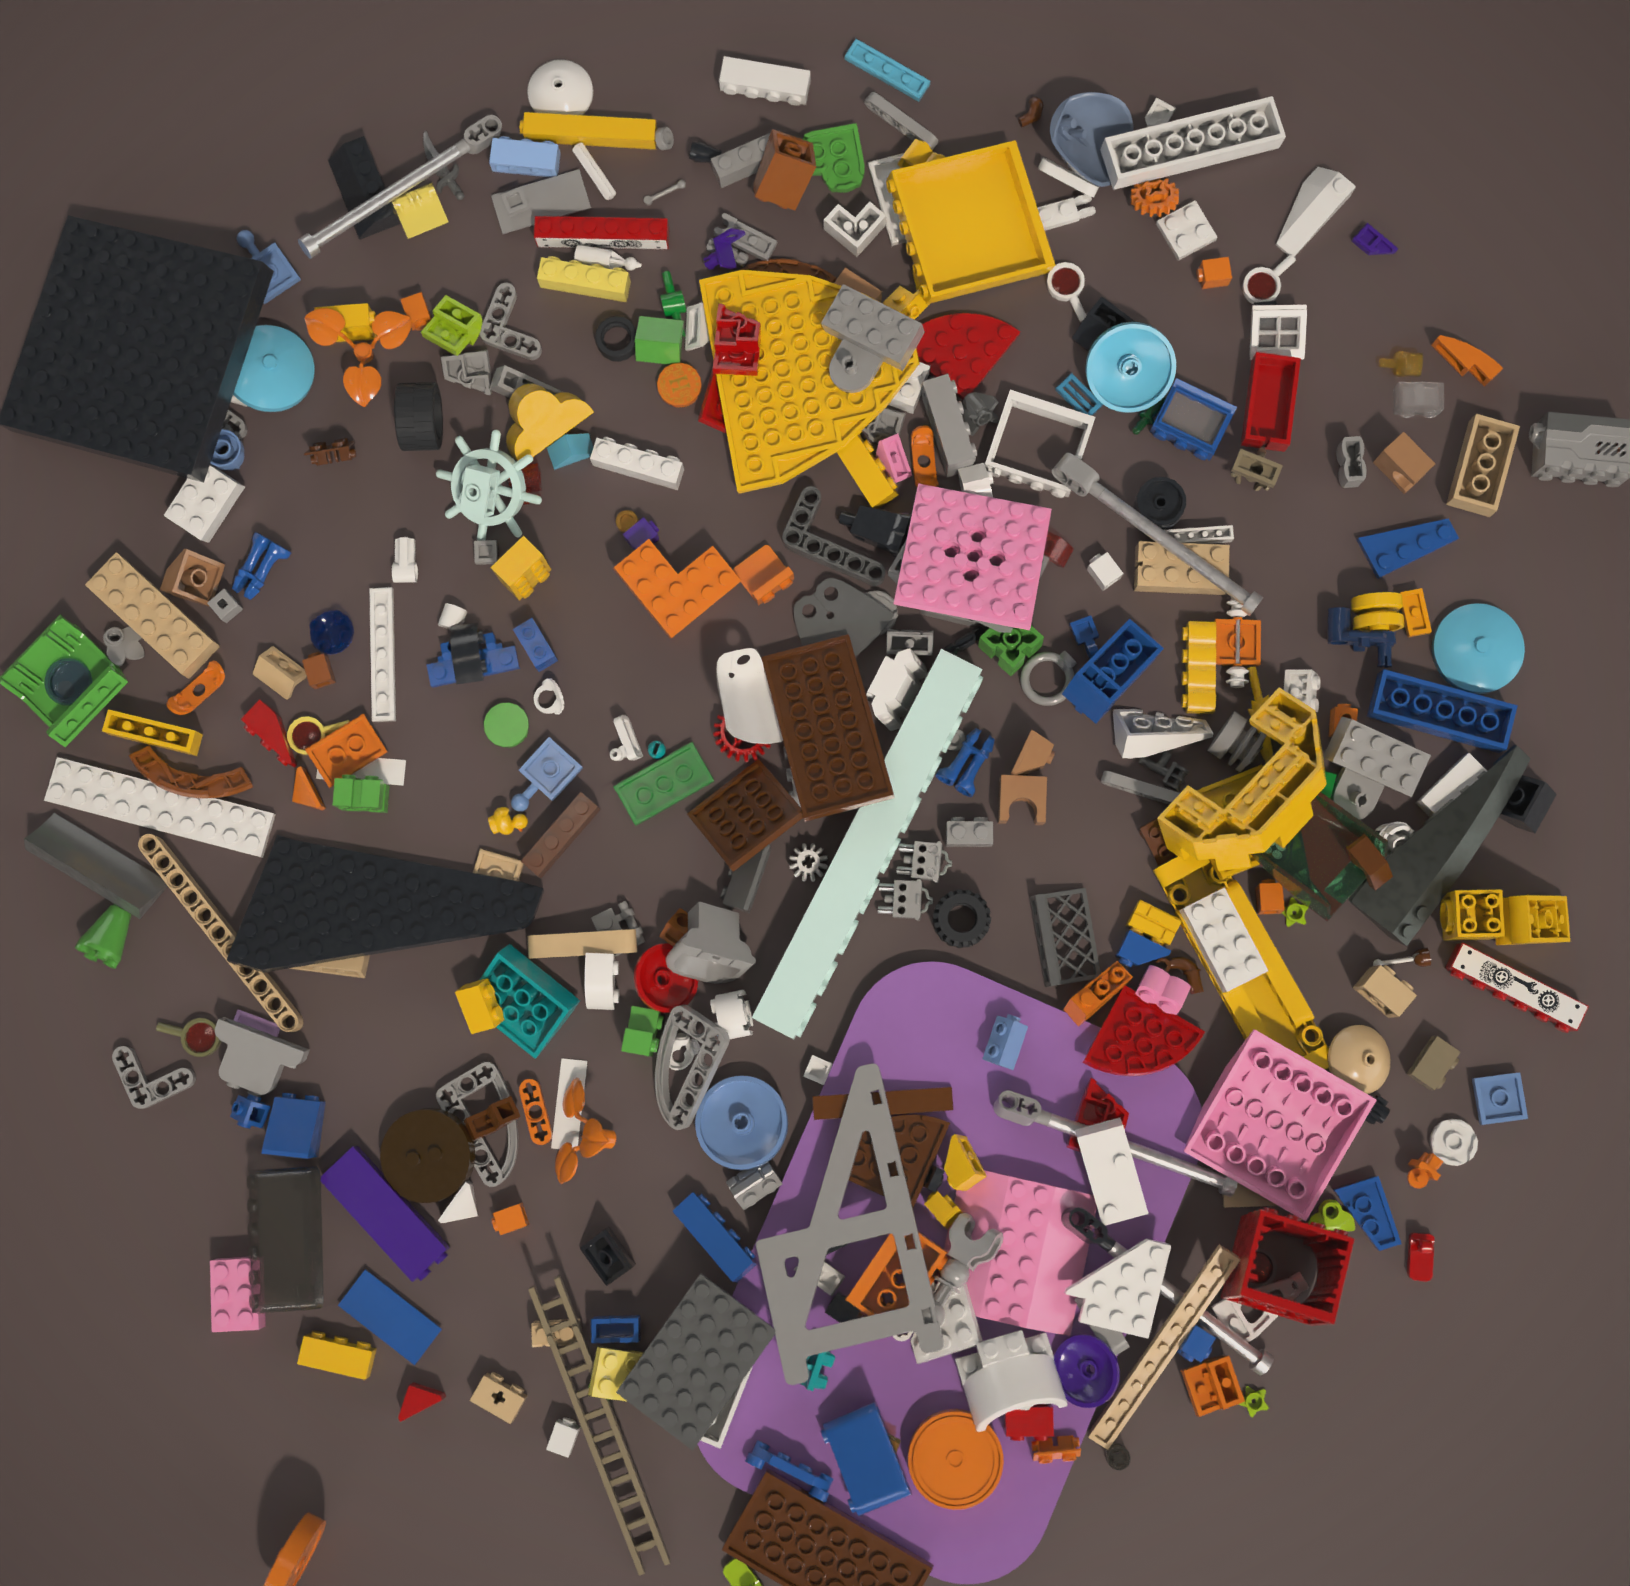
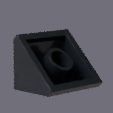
M610 1227L580 1247V1250L606 1286L636 1265Z

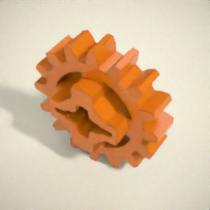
M1161 178L1135 184L1134 189H1131V205H1135V211L1141 209V215H1144L1146 212L1149 213V217H1152L1153 214L1161 217L1163 212L1168 215L1170 210H1175L1176 205H1178L1179 189L1175 188V183L1168 184L1169 179L1163 181Z

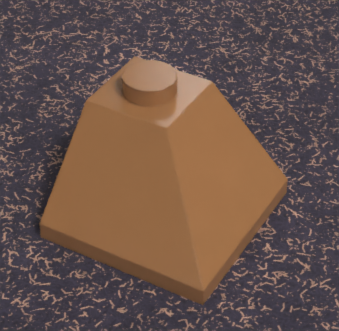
M184 549L167 568L160 591L181 599L209 606L207 602L216 594L225 564Z
M1031 730L1010 775L1023 776L1042 769L1046 763L1050 764L1056 753L1052 751L1054 744Z

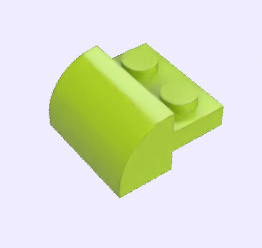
M445 295L432 310L434 317L423 328L421 334L425 339L458 356L468 343L473 346L482 328V317L476 311Z

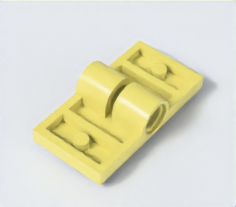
M597 1347L588 1395L591 1397L626 1401L616 1392L644 1352Z

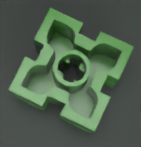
M1031 626L1030 630L1013 628L1011 633L998 632L989 628L980 637L978 647L991 659L996 655L999 658L998 665L1008 675L1012 676L1024 664L1025 655L1031 658L1042 647L1044 636L1033 626Z
M342 775V778H335L333 806L342 811L388 813L390 786L384 784L383 780L377 776H365V779L361 780L356 778L355 775Z

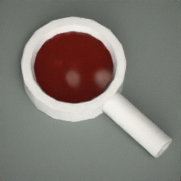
M1290 254L1273 270L1265 267L1251 270L1244 278L1242 285L1243 295L1247 301L1252 304L1255 302L1274 301L1281 289L1279 276L1296 261L1295 257Z
M1059 263L1048 274L1046 283L1048 291L1057 300L1070 301L1079 321L1083 322L1086 313L1078 298L1084 287L1085 279L1083 272L1073 263Z

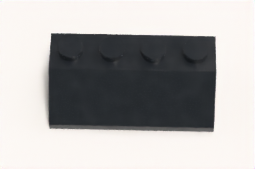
M364 136L344 143L328 160L348 212L386 189ZM390 202L355 224L354 228L359 240L399 225L400 222L393 204Z

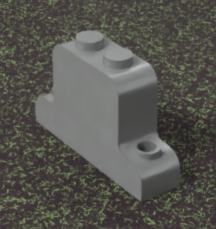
M226 1017L218 1019L215 1026V1035L219 1038L218 1040L228 1045L219 1068L220 1078L227 1082V1086L235 1089L245 1088L248 1090L247 1093L256 1097H261V1095L275 1090L284 1066L295 1069L298 1064L303 1063L307 1059L310 1049Z

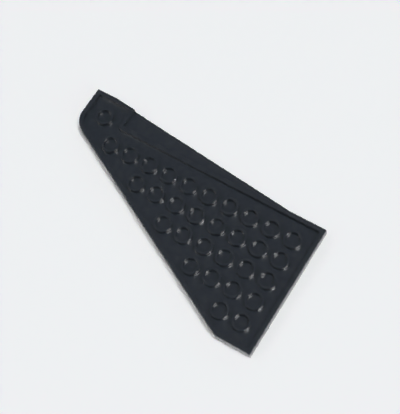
M277 835L227 961L264 973L518 931L528 927L533 922L544 893V888L520 881L302 842Z

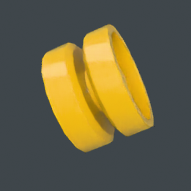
M1377 592L1353 597L1351 599L1352 611L1359 614L1352 619L1353 630L1396 631L1404 628V616L1396 612L1403 607L1402 595L1394 592Z

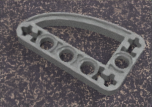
M687 1005L676 1006L672 1009L661 1037L655 1068L657 1103L664 1120L675 1130L686 1129L691 1125L730 1041L729 1035L724 1029ZM683 1012V1017L686 1019L681 1020L682 1016L679 1013ZM698 1021L704 1026L702 1034H699L696 1030V1023ZM680 1028L702 1043V1046L673 1106L669 1093V1065L676 1034ZM719 1035L718 1040L720 1041V1044H716L717 1039L715 1038V1036ZM706 1053L712 1057V1064L710 1066L706 1065L704 1061ZM697 1073L703 1078L701 1086L695 1082V1075ZM687 1093H690L694 1098L692 1106L686 1102ZM682 1114L681 1120L683 1121V1123H679L680 1118L678 1117V1115Z
M484 1062L442 1086L436 1093V1099L441 1109L448 1111L447 1107L451 1106L448 1100H442L444 1096L443 1091H452L453 1095L450 1097L452 1102L456 1103L458 1101L460 1105L452 1107L448 1112L453 1114L455 1110L461 1109L465 1113V1118H468L472 1115L463 1099L493 1082L500 1100L509 1097L510 1093L498 1067L492 1062ZM485 1066L492 1068L493 1071L490 1073L492 1077H482L479 1079L482 1084L479 1085L478 1079L473 1073L476 1071V1075H480L484 1072L483 1068ZM466 1077L471 1078L474 1082L473 1088L469 1091H465L461 1086L462 1080ZM517 1120L507 1125L508 1151L502 1168L484 1137L474 1141L475 1154L480 1149L485 1150L488 1154V1158L484 1163L478 1162L475 1158L474 1167L484 1184L489 1187H495L503 1183L514 1168L519 1146ZM491 1161L494 1164L489 1166L491 1171L498 1172L499 1174L496 1177V1183L493 1180L489 1181L487 1179L490 1175L487 1169L484 1171L481 1169V1167L488 1165Z

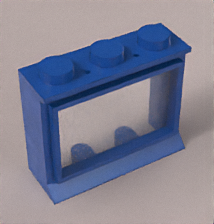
M1176 378L1150 432L1159 440H1168L1174 443L1173 445L1180 450L1193 452L1194 456L1198 459L1210 461L1237 407Z

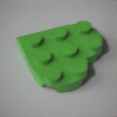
M857 123L816 130L804 135L803 140L813 143L816 169L813 176H822L824 183L831 192L847 193L862 185L865 164Z

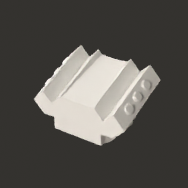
M910 648L898 652L895 659L885 656L866 694L867 700L872 704L875 716L890 731L901 728L902 722L900 717L909 713V708L916 694L921 689L919 680L928 676L925 664Z

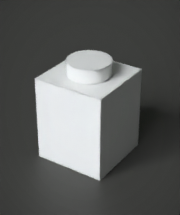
M1108 552L1102 556L1099 553L1089 560L1090 565L1087 571L1102 591L1121 579L1123 572Z
M563 1417V1420L558 1419L546 1450L568 1458L572 1453L580 1430V1426L576 1425L577 1422Z

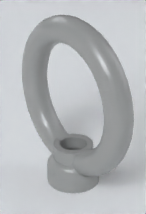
M1063 651L1060 655L1053 652H1042L1032 656L1025 663L1021 671L1020 680L1025 695L1034 703L1043 706L1061 703L1066 699L1062 693L1075 676L1073 667L1077 664L1076 661L1066 651ZM1040 662H1055L1065 672V685L1061 692L1055 696H1041L1030 685V673L1034 666Z

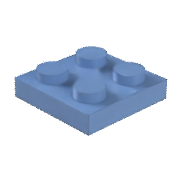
M1520 1072L1472 1078L1479 1125L1528 1119Z

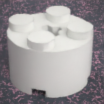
M745 990L719 994L715 996V999L710 1000L711 1010L713 1014L716 1013L717 1017L715 1024L728 1033L729 1040L753 1035V1031L749 1030V1027L753 1026L749 1000L744 1001L743 995H746Z

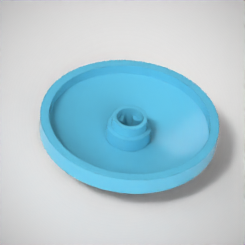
M1140 322L1121 323L1103 332L1093 343L1086 360V378L1094 396L1106 407L1119 412H1138L1155 405L1169 391L1176 373L1175 353L1167 338L1156 328Z
M272 325L256 326L233 395L245 405L265 412H278L294 407L306 397L313 384L315 367L309 348L297 335L287 329Z
M1468 604L1455 609L1439 623L1432 639V657L1440 675L1456 689L1474 694L1490 693L1508 684L1519 672L1525 654L1524 639L1516 622L1501 609L1487 604Z

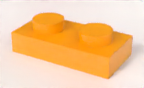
M1423 589L1400 592L1403 600L1401 610L1404 616L1407 638L1430 634L1432 630Z

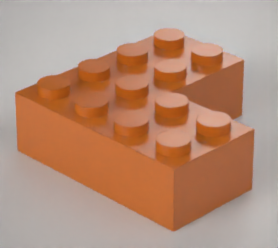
M650 539L612 568L669 638H673L741 582L740 578L714 546L707 549L677 574Z

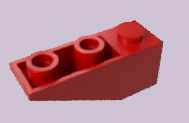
M259 699L241 718L246 724L244 729L252 736L257 734L262 739L260 743L268 751L273 749L278 754L276 758L284 766L289 764L296 767L297 763L292 748L287 741V733L282 718Z

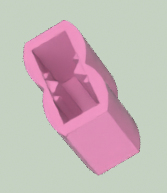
M1149 965L1135 994L1144 1002L1156 1004L1165 1013L1177 1015L1184 1004L1191 986L1178 977L1170 976L1163 969Z

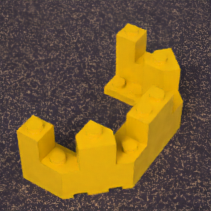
M1279 687L1249 719L1250 725L1283 746L1225 809H1222L1187 785L1157 818L1167 849L1184 861L1189 855L1197 860L1215 858L1218 871L1251 867L1250 854L1266 852L1273 843L1284 848L1313 817L1311 801L1327 785L1316 710Z

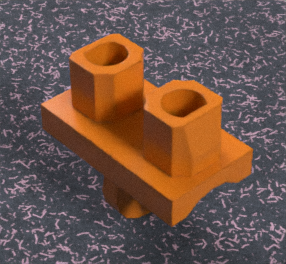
M1424 1152L1419 1160L1411 1159L1408 1165L1414 1169H1411L1407 1175L1408 1183L1412 1187L1420 1189L1427 1185L1428 1179L1437 1181L1441 1175L1436 1171L1443 1161L1435 1154H1428L1427 1152Z

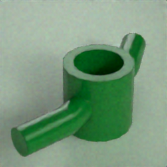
M665 271L662 273L667 294L660 295L665 317L672 316L674 320H682L681 313L687 312L682 290L675 292L671 273Z

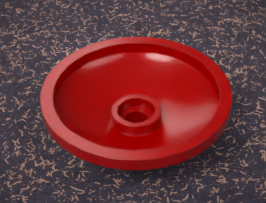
M668 943L648 948L638 959L634 971V984L639 997L648 1007L662 1013H671L672 1009L676 1006L688 1005L694 998L698 988V980L676 974L667 967L665 959L673 948ZM658 976H660L662 979L661 983H659L657 980Z

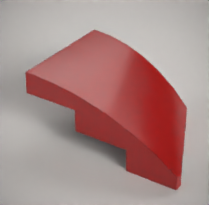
M718 304L713 374L758 376L761 323L752 318L745 317L740 312L735 313L728 310L723 304Z
M1090 1078L1074 1121L1091 1126L1121 1118L1125 1130L1129 1112L1117 1104L1115 1099L1109 1093H1106L1097 1084L1095 1079ZM1070 1135L1066 1147L1081 1152L1077 1137Z

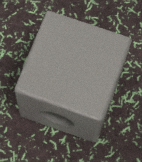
M226 589L220 591L207 602L225 623H228L243 610V607Z

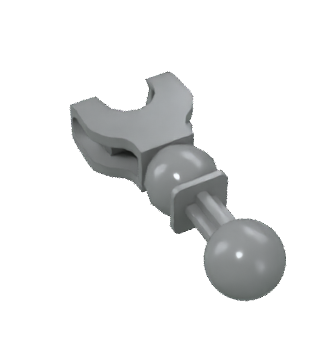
M961 1213L950 1228L949 1240L951 1242V1249L948 1255L951 1259H948L942 1270L939 1271L940 1277L935 1276V1279L940 1283L933 1295L940 1326L945 1320L943 1306L951 1292L954 1291L960 1294L961 1291L957 1288L963 1287L968 1282L969 1269L974 1272L977 1265L994 1259L1003 1242L1002 1232L996 1229H989L981 1239L972 1240L971 1234L975 1221L968 1213ZM930 1308L922 1310L925 1324L933 1323Z

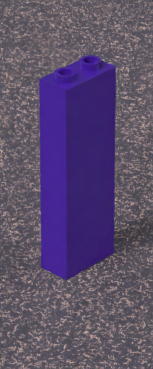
M358 1146L350 1148L319 1178L323 1185L412 1282L417 1279L422 1281L430 1274L429 1268L435 1262L439 1265L448 1256L446 1251L451 1247L410 1202L389 1185L384 1174Z

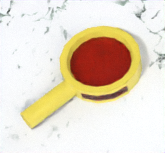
M309 716L300 717L289 726L287 741L290 747L297 753L308 755L305 751L306 748L349 723L350 720L324 726L315 718Z

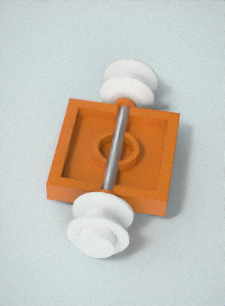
M1231 597V600L1227 601V604L1231 606V610L1227 611V614L1233 617V619L1214 620L1216 622V665H1232L1233 667L1226 670V673L1230 674V679L1226 680V683L1230 684L1232 688H1242L1244 684L1249 683L1248 680L1244 679V675L1249 673V671L1242 666L1261 665V620H1243V617L1247 616L1241 610L1243 605Z

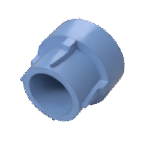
M222 429L210 464L220 470L240 469L244 461L243 442L233 432ZM228 446V451L221 455L220 451Z

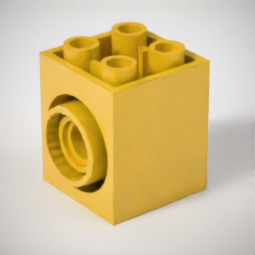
M1455 890L1448 892L1441 900L1440 906L1443 941L1490 940L1504 937L1502 890Z

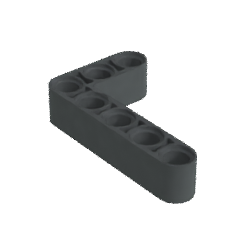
M809 486L804 488L783 532L785 548L868 585H881L885 579V568L881 563L809 533L821 505V494L816 487ZM808 495H814L817 497V500L814 503H808L805 498ZM799 515H805L808 517V520L805 523H799L796 521V518ZM790 535H796L799 537V540L796 543H789L787 538ZM815 543L820 548L816 552H810L807 547ZM836 552L840 555V558L837 561H831L828 555ZM852 561H857L861 566L857 570H852L848 565ZM872 570H878L881 576L874 579L870 577L869 573Z

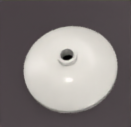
M554 60L543 64L533 73L528 84V99L535 113L583 115L591 105L593 86L588 73L580 65L568 60ZM557 83L562 84L561 87H555Z

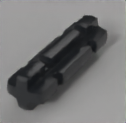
M978 626L972 630V633L968 632L955 640L954 644L950 643L944 650L957 655L958 651L962 652L975 644L976 640L979 641L985 631L981 626Z

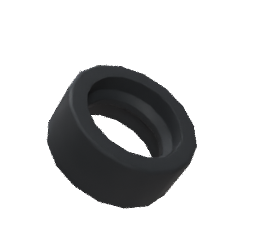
M614 316L605 319L598 326L595 336L600 353L610 361L616 362L627 360L635 353L636 328L631 321L624 317ZM621 327L629 333L630 342L623 350L612 351L605 345L604 336L611 328Z

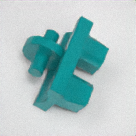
M827 1351L808 1356L806 1362L809 1378L806 1382L800 1384L811 1391H814V1388L825 1389L828 1376L821 1374L820 1370L822 1365L832 1367L835 1355Z

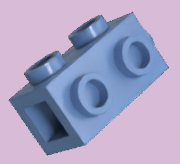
M1007 1014L1006 1018L997 1015L982 1060L1014 1070L1028 1029L1027 1025L1020 1023L1021 1018Z

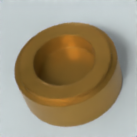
M624 510L616 517L617 528L622 533H625L638 522L637 515L630 510Z

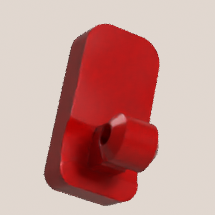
M1413 1232L1409 1235L1407 1275L1412 1280L1427 1282L1433 1277L1435 1238L1431 1234Z

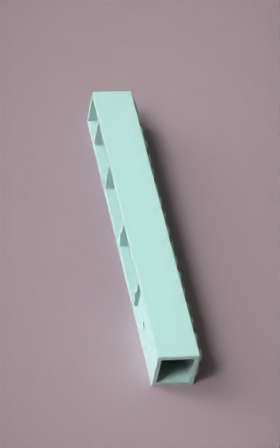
M943 649L940 650L884 759L895 798L859 808L752 1016L753 1019L792 1039H795L796 1036L801 1037L817 1006L814 1003L816 996H822L838 965V962L835 961L837 955H843L859 924V921L856 920L858 914H864L879 885L880 880L877 879L879 873H885L899 846L901 839L898 836L900 832L905 834L922 798L919 797L921 791L926 793L941 763V752H947L962 722L963 717L960 716L962 711L967 712L984 677L980 676L981 668Z

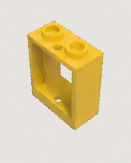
M368 303L314 307V310L328 308L339 312L345 320V327L340 332L345 334L351 341L373 340L377 336L372 330V323L376 313L372 311ZM338 335V339L336 342L346 341Z

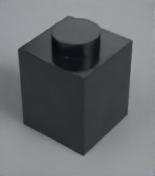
M837 1291L825 1309V1313L839 1323L859 1319L863 1315L860 1313V1309L846 1300L847 1296Z

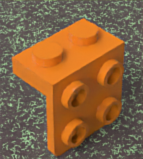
M764 545L733 569L740 578L741 584L758 606L763 602L765 604L772 600L776 592L781 589L785 590L794 580L792 570L789 566L785 567L769 545Z

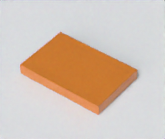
M365 714L358 716L305 749L329 788L334 786L335 778H342V775H352L388 752Z

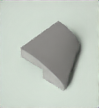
M488 350L463 352L458 356L446 354L441 357L445 380L460 383L470 389L474 388L484 392L486 395L492 394V390L489 389L492 380Z
M885 408L862 431L869 436L871 441L878 444L880 440L897 433L900 435L906 414Z

